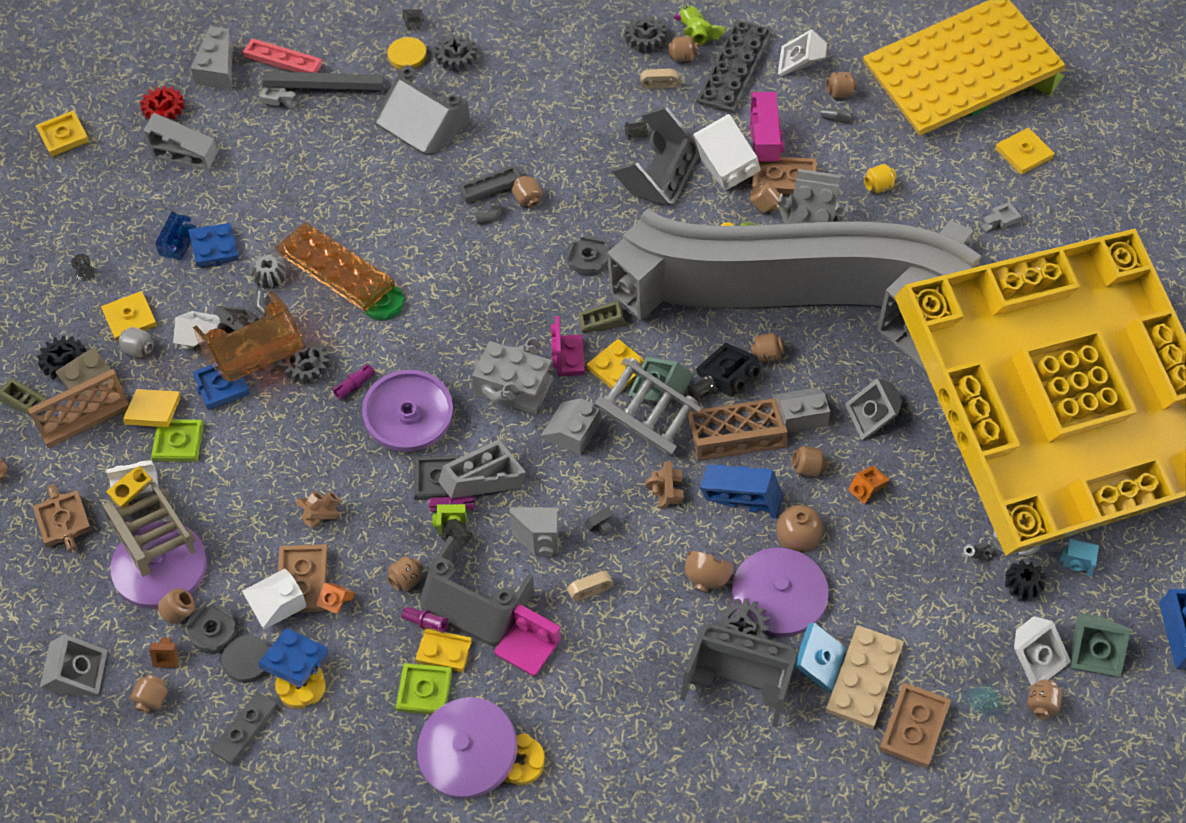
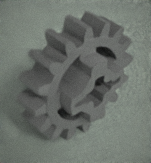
M644 15V18L637 16V20L630 19V24H626L624 37L626 38V43H630L631 48L637 47V51L641 48L645 52H647L648 48L655 51V46L660 48L661 43L666 42L667 29H665V23L661 24V19L654 20V16L647 18V15Z
M452 34V38L444 36L445 41L439 40V45H435V59H437L438 65L442 64L443 69L449 67L450 71L453 68L460 71V67L467 69V64L473 65V60H477V46H475L474 40L470 41L469 36L465 38L462 37V34L458 37Z
M308 339L306 344H303L299 340V345L291 344V350L285 349V356L281 357L282 368L286 373V377H292L294 383L301 380V384L304 385L305 381L309 380L312 384L314 378L321 380V373H328L327 368L330 367L329 353L326 352L324 345H319L318 341L311 344L310 339Z
M744 598L743 604L740 599H735L734 606L731 603L726 604L728 611H720L724 618L717 620V623L722 624V627L732 628L747 634L758 631L755 636L764 639L768 638L764 631L771 630V627L765 624L766 621L770 620V617L763 616V613L766 611L765 608H757L759 602L754 601L750 605L749 598ZM740 609L738 615L731 619L732 614ZM752 611L756 614L759 622H756L752 617ZM745 621V623L753 625V627L743 629V627L735 623Z

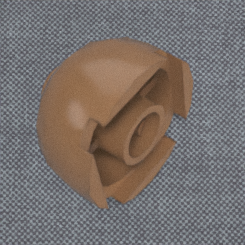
M791 506L785 509L778 518L776 526L777 539L787 549L808 552L816 548L821 542L823 534L822 519L809 506Z
M689 551L685 562V575L689 581L695 584L694 589L708 593L709 589L717 590L729 581L734 565L723 559L720 563L719 560L714 559L715 556Z

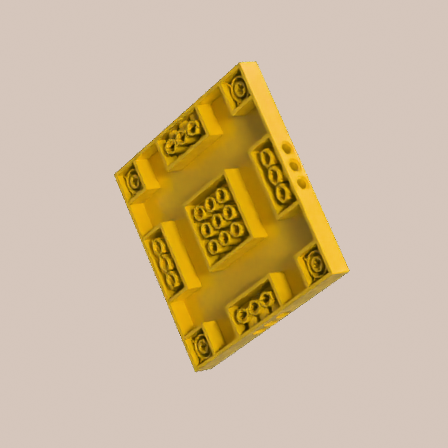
M1136 229L905 284L894 296L1005 556L1186 500V334Z

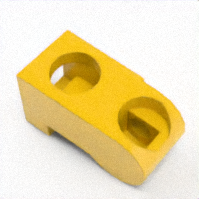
M138 466L122 477L106 492L108 497L119 508L123 509L129 506V503L152 483L153 478L141 466Z

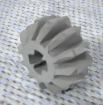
M274 252L270 256L264 253L263 257L256 256V261H251L250 275L256 285L260 284L263 289L267 285L273 288V284L280 285L281 280H286V264H284L281 256L276 257Z

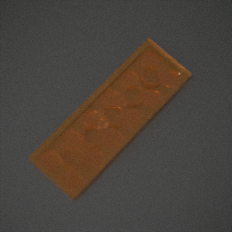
M306 222L275 246L276 252L363 311H367L395 286L394 279Z

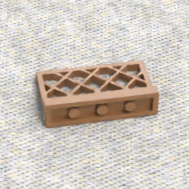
M111 369L29 408L28 411L47 448H50L127 411L129 403L116 373ZM112 379L108 385H102L103 382ZM90 390L87 395H81L82 392ZM97 391H103L100 397L95 396ZM69 400L66 405H60L61 402ZM76 401H82L79 407L73 406ZM44 410H48L45 415H36ZM55 411H61L58 417L52 416Z
M775 398L701 409L697 414L690 411L687 416L696 448L697 461L787 447L788 432L786 426L783 425ZM766 407L772 408L769 415L760 410ZM740 411H747L750 415L745 418L738 413ZM720 414L729 416L725 421L716 418ZM755 416L764 419V421L761 424L755 423L751 420ZM701 417L706 419L702 425L693 420L694 418ZM735 419L742 424L736 428L729 423ZM711 422L720 426L716 431L707 428ZM770 422L778 427L766 428L765 426ZM746 426H750L756 429L752 431H743V429ZM724 429L733 432L732 434H721ZM702 432L711 436L706 438H698Z

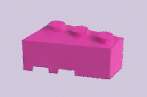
M752 92L749 127L753 151L757 156L758 162L779 161L780 153H784V141L782 140V129H780V118L778 117L776 92Z

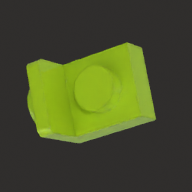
M465 504L437 505V513H433L432 525L433 528H437L438 535H443V523H448L452 526L467 523Z

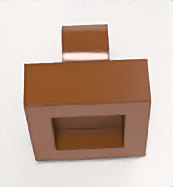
M161 638L160 643H151L149 651L153 667L177 668L179 657L176 643H171L172 638Z

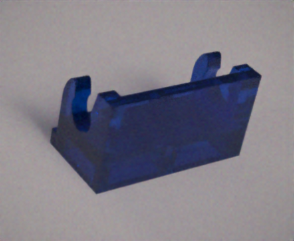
M171 211L155 242L159 256L176 260L182 259L190 243L188 229L197 228L196 225L188 224L192 218Z

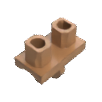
M665 461L664 468L658 472H653L651 474L652 477L645 481L646 488L651 490L653 495H658L660 509H666L669 504H680L684 498L682 489L673 488V485H679L682 482V471L673 469L672 462Z
M311 492L308 498H299L296 502L297 506L305 510L302 518L305 524L310 527L318 526L321 519H337L340 515L336 510L340 499L333 492H327L324 497L319 492Z

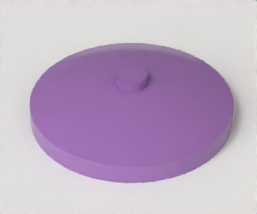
M401 370L387 374L370 387L363 401L362 416L367 432L378 444L394 451L413 452L435 444L446 434L453 419V403L448 389L438 378L423 371Z
M170 522L151 523L134 531L132 536L137 535L139 537ZM175 530L142 545L143 548L141 550L146 549L148 551L179 535ZM192 531L196 542L192 543L195 550L193 554H190L184 544L151 559V563H148L151 573L144 577L141 576L120 542L113 554L110 569L112 581L117 591L129 603L148 609H158L160 599L172 589L180 588L192 594L200 585L207 567V556L200 538Z
M769 548L749 556L736 571L732 585L733 603L735 599H740L743 604L744 598H749L750 605L757 601L759 602L758 609H766L763 616L770 617V620L766 621L765 624L770 626L771 630H765L764 633L774 637H789L806 632L809 623H817L823 616L829 596L828 583L821 568L805 554L787 548ZM752 611V617L756 622H759L756 614Z
M471 697L451 701L435 711L425 723L417 745L419 767L426 780L442 794L457 799L476 798L494 790L510 773L517 755V736L514 726L507 715L495 704L484 699Z

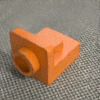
M871 466L856 474L849 487V491L865 504L874 492L886 487L890 479L876 467Z
M324 583L316 605L333 613H339L343 601H352L355 592L334 583Z

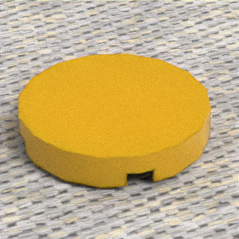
M400 38L390 44L388 48L389 62L397 69H402L406 65L414 67V69L418 68L427 58L424 43L416 38Z

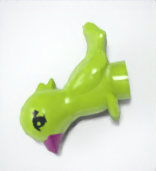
M692 5L682 7L680 12L673 17L674 20L680 21L687 26L684 28L683 34L691 36L693 42H697L698 45H703L712 39L719 40L725 32V27L710 25V23L704 20L703 14Z

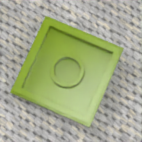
M172 419L169 427H156L151 454L152 461L198 462L204 426L203 420Z
M404 663L396 711L432 715L440 707L447 704L453 672L452 667Z

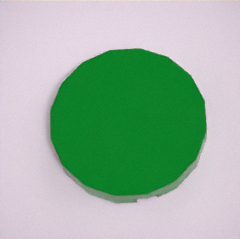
M383 283V285L374 284L367 288L361 297V306L364 313L369 318L377 321L392 319L400 314L404 308L402 291L396 285L390 283Z

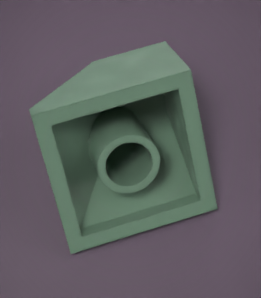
M646 357L641 366L643 370L681 395L685 393L693 376L690 371L676 361ZM637 376L628 396L634 398L645 380ZM652 386L644 400L658 403L664 393Z
M1078 612L1073 633L1070 667L1121 677L1131 630L1104 617Z

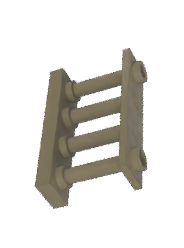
M155 481L150 483L154 495L130 506L116 509L111 501L103 504L108 522L142 577L151 573L148 563H151V559L185 544L190 554L195 553L192 543L196 542L192 531L185 529L168 503L169 498L164 488L159 489ZM158 503L161 509L131 523L129 521L124 523L126 517ZM164 517H167L170 523L139 537L137 535L132 536L134 531ZM175 530L179 535L148 551L146 549L141 550L143 548L142 545Z

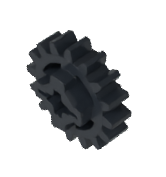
M65 335L61 337V340H57L54 337L53 343L45 342L47 347L39 349L41 354L37 355L38 365L45 376L50 375L51 379L54 380L57 376V370L84 354L86 349L81 341H75L73 336L66 340Z

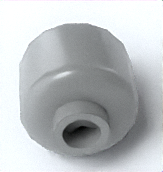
M136 327L124 330L119 337V345L122 352L135 358H143L150 354L153 349L150 333Z

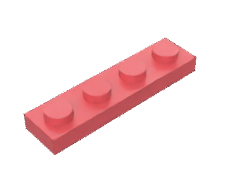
M251 39L243 50L245 58L293 72L317 73L322 66L321 58L256 39Z

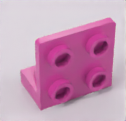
M555 316V324H551L553 368H557L558 376L584 375L582 335L561 336L560 318Z
M518 604L514 610L515 623L497 646L494 653L499 658L535 677L561 640L560 626Z

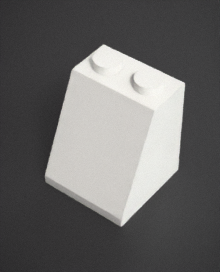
M729 114L693 134L701 161L725 191L761 171L757 156Z

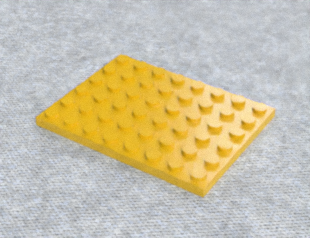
M988 0L863 56L865 65L919 136L1065 70V63L1010 0Z

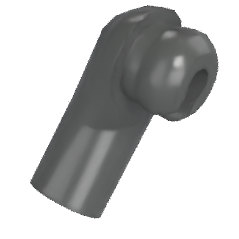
M823 108L821 116L825 119L848 123L851 121L853 113L849 109Z
M497 200L492 201L488 212L475 214L477 224L494 222L502 213L501 202Z
M259 289L255 292L253 306L267 319L273 314V311L266 305V301L269 300L267 296H270V292L267 289Z
M987 543L974 546L966 545L964 547V554L974 559L983 556L985 560H990L995 554L994 549L990 548V545Z

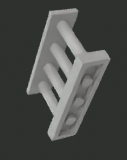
M624 358L620 364L626 369L609 395H605L604 398L599 396L593 406L667 455H671L677 447L673 444V437L690 411L697 414L701 407L697 405L698 401L688 395L685 398L640 368L641 364L635 359L629 358L628 360ZM634 373L645 381L627 409L621 410L615 406L617 403L616 399ZM654 386L664 394L648 419L641 423L635 419L636 415L634 413L651 387ZM672 398L683 405L666 433L659 435L653 431L655 429L654 425Z

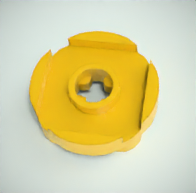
M319 668L315 675L311 674L307 679L305 687L302 686L300 689H296V685L277 677L275 688L283 704L293 709L306 708L305 706L312 703L315 704L321 699L325 692L326 683L323 672Z
M522 733L516 735L517 755L526 757L524 764L515 763L504 780L507 783L510 782L518 786L528 785L537 780L542 773L545 763V755L541 745L528 734Z

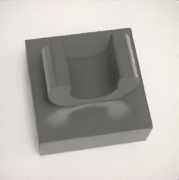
M606 507L589 517L585 525L589 531L597 527L599 533L604 536L612 530V526L607 520L611 518L613 513L609 507Z

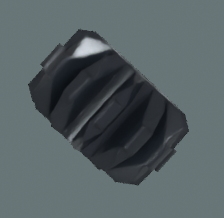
M1023 559L1019 561V564L1013 562L1005 574V587L1010 588V595L1018 594V601L1023 596H1025L1028 602L1032 600V597L1038 598L1046 587V573H1041V566L1034 567L1033 561L1026 564Z

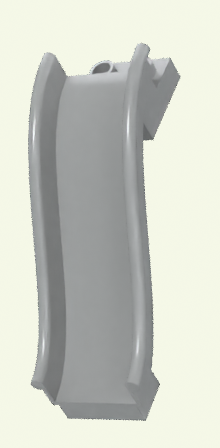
M651 209L645 210L641 215L640 221L623 235V239L607 252L610 294L619 300L640 321L662 301L683 306L705 308H750L816 304L881 306L877 331L924 370L925 367L894 296L905 284L971 269L982 258L976 251L953 238L908 225L881 222H813L714 226L671 220L655 213Z

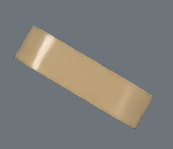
M649 69L643 71L640 76L641 85L645 89L674 88L679 83L678 72L674 69Z
M601 571L571 583L567 587V591L572 601L578 602L607 591L613 586V581L607 571Z

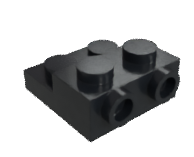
M726 342L696 368L698 376L713 382L715 389L730 396L736 392L743 391L745 384L751 378H757L761 370L756 355Z

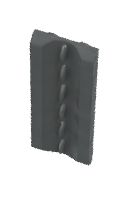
M736 19L696 102L735 113L771 38L773 29Z

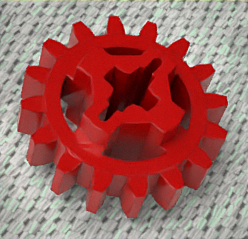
M166 85L162 89L155 87V91L148 90L149 95H143L144 100L140 101V108L146 120L150 119L153 113L169 120L171 118L176 120V115H182L181 109H185L184 98L180 91H175L174 87L167 89Z

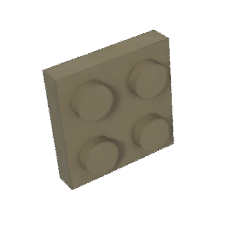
M93 347L57 370L56 374L69 390L111 369ZM112 379L103 382L102 385H108ZM90 390L82 392L81 395H87ZM97 391L95 396L100 397L103 391Z

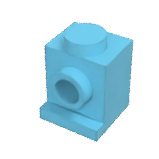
M1070 539L1067 547H1062L1059 561H1063L1064 567L1077 572L1086 571V576L1091 577L1096 566L1099 545Z

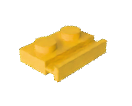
M425 628L415 661L417 664L452 667L453 671L463 673L470 646L472 645V638L446 632L439 633Z

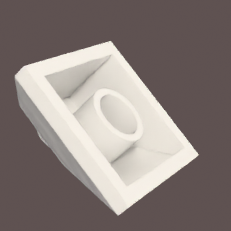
M811 29L783 45L778 76L787 75L821 61L825 58L827 43Z
M195 311L175 317L173 343L181 344L182 348L193 349L194 346L203 343L226 327V325L222 324L220 318L213 314Z
M286 569L242 591L263 630L307 607L303 593L293 576Z
M1033 616L1016 629L1014 649L1031 685L1038 683L1040 680H1049L1071 662L1053 621Z

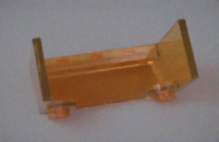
M273 291L268 292L271 302L264 310L266 317L227 334L224 330L212 329L207 334H204L197 325L193 327L203 356L224 380H237L300 350L304 346L302 335L286 304Z

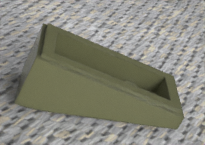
M619 300L578 313L583 333L627 325L624 310ZM596 316H599L600 321H597V322H596V318H595V317H596ZM587 318H591V324L587 323Z
M12 377L0 389V402L27 415H30L28 409L35 401L41 403L48 400ZM13 391H16L13 396H10ZM23 394L24 396L18 401L17 398ZM28 397L31 398L26 405L23 404Z

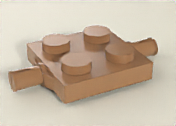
M51 484L52 488L50 485L47 486L50 498L32 507L46 548L65 542L67 552L72 553V548L74 552L77 550L74 538L88 533L92 529L78 490L67 494H59L57 485Z

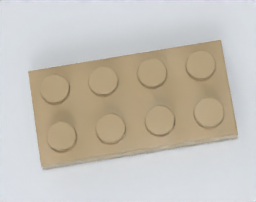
M857 625L827 705L826 713L874 729L904 641Z

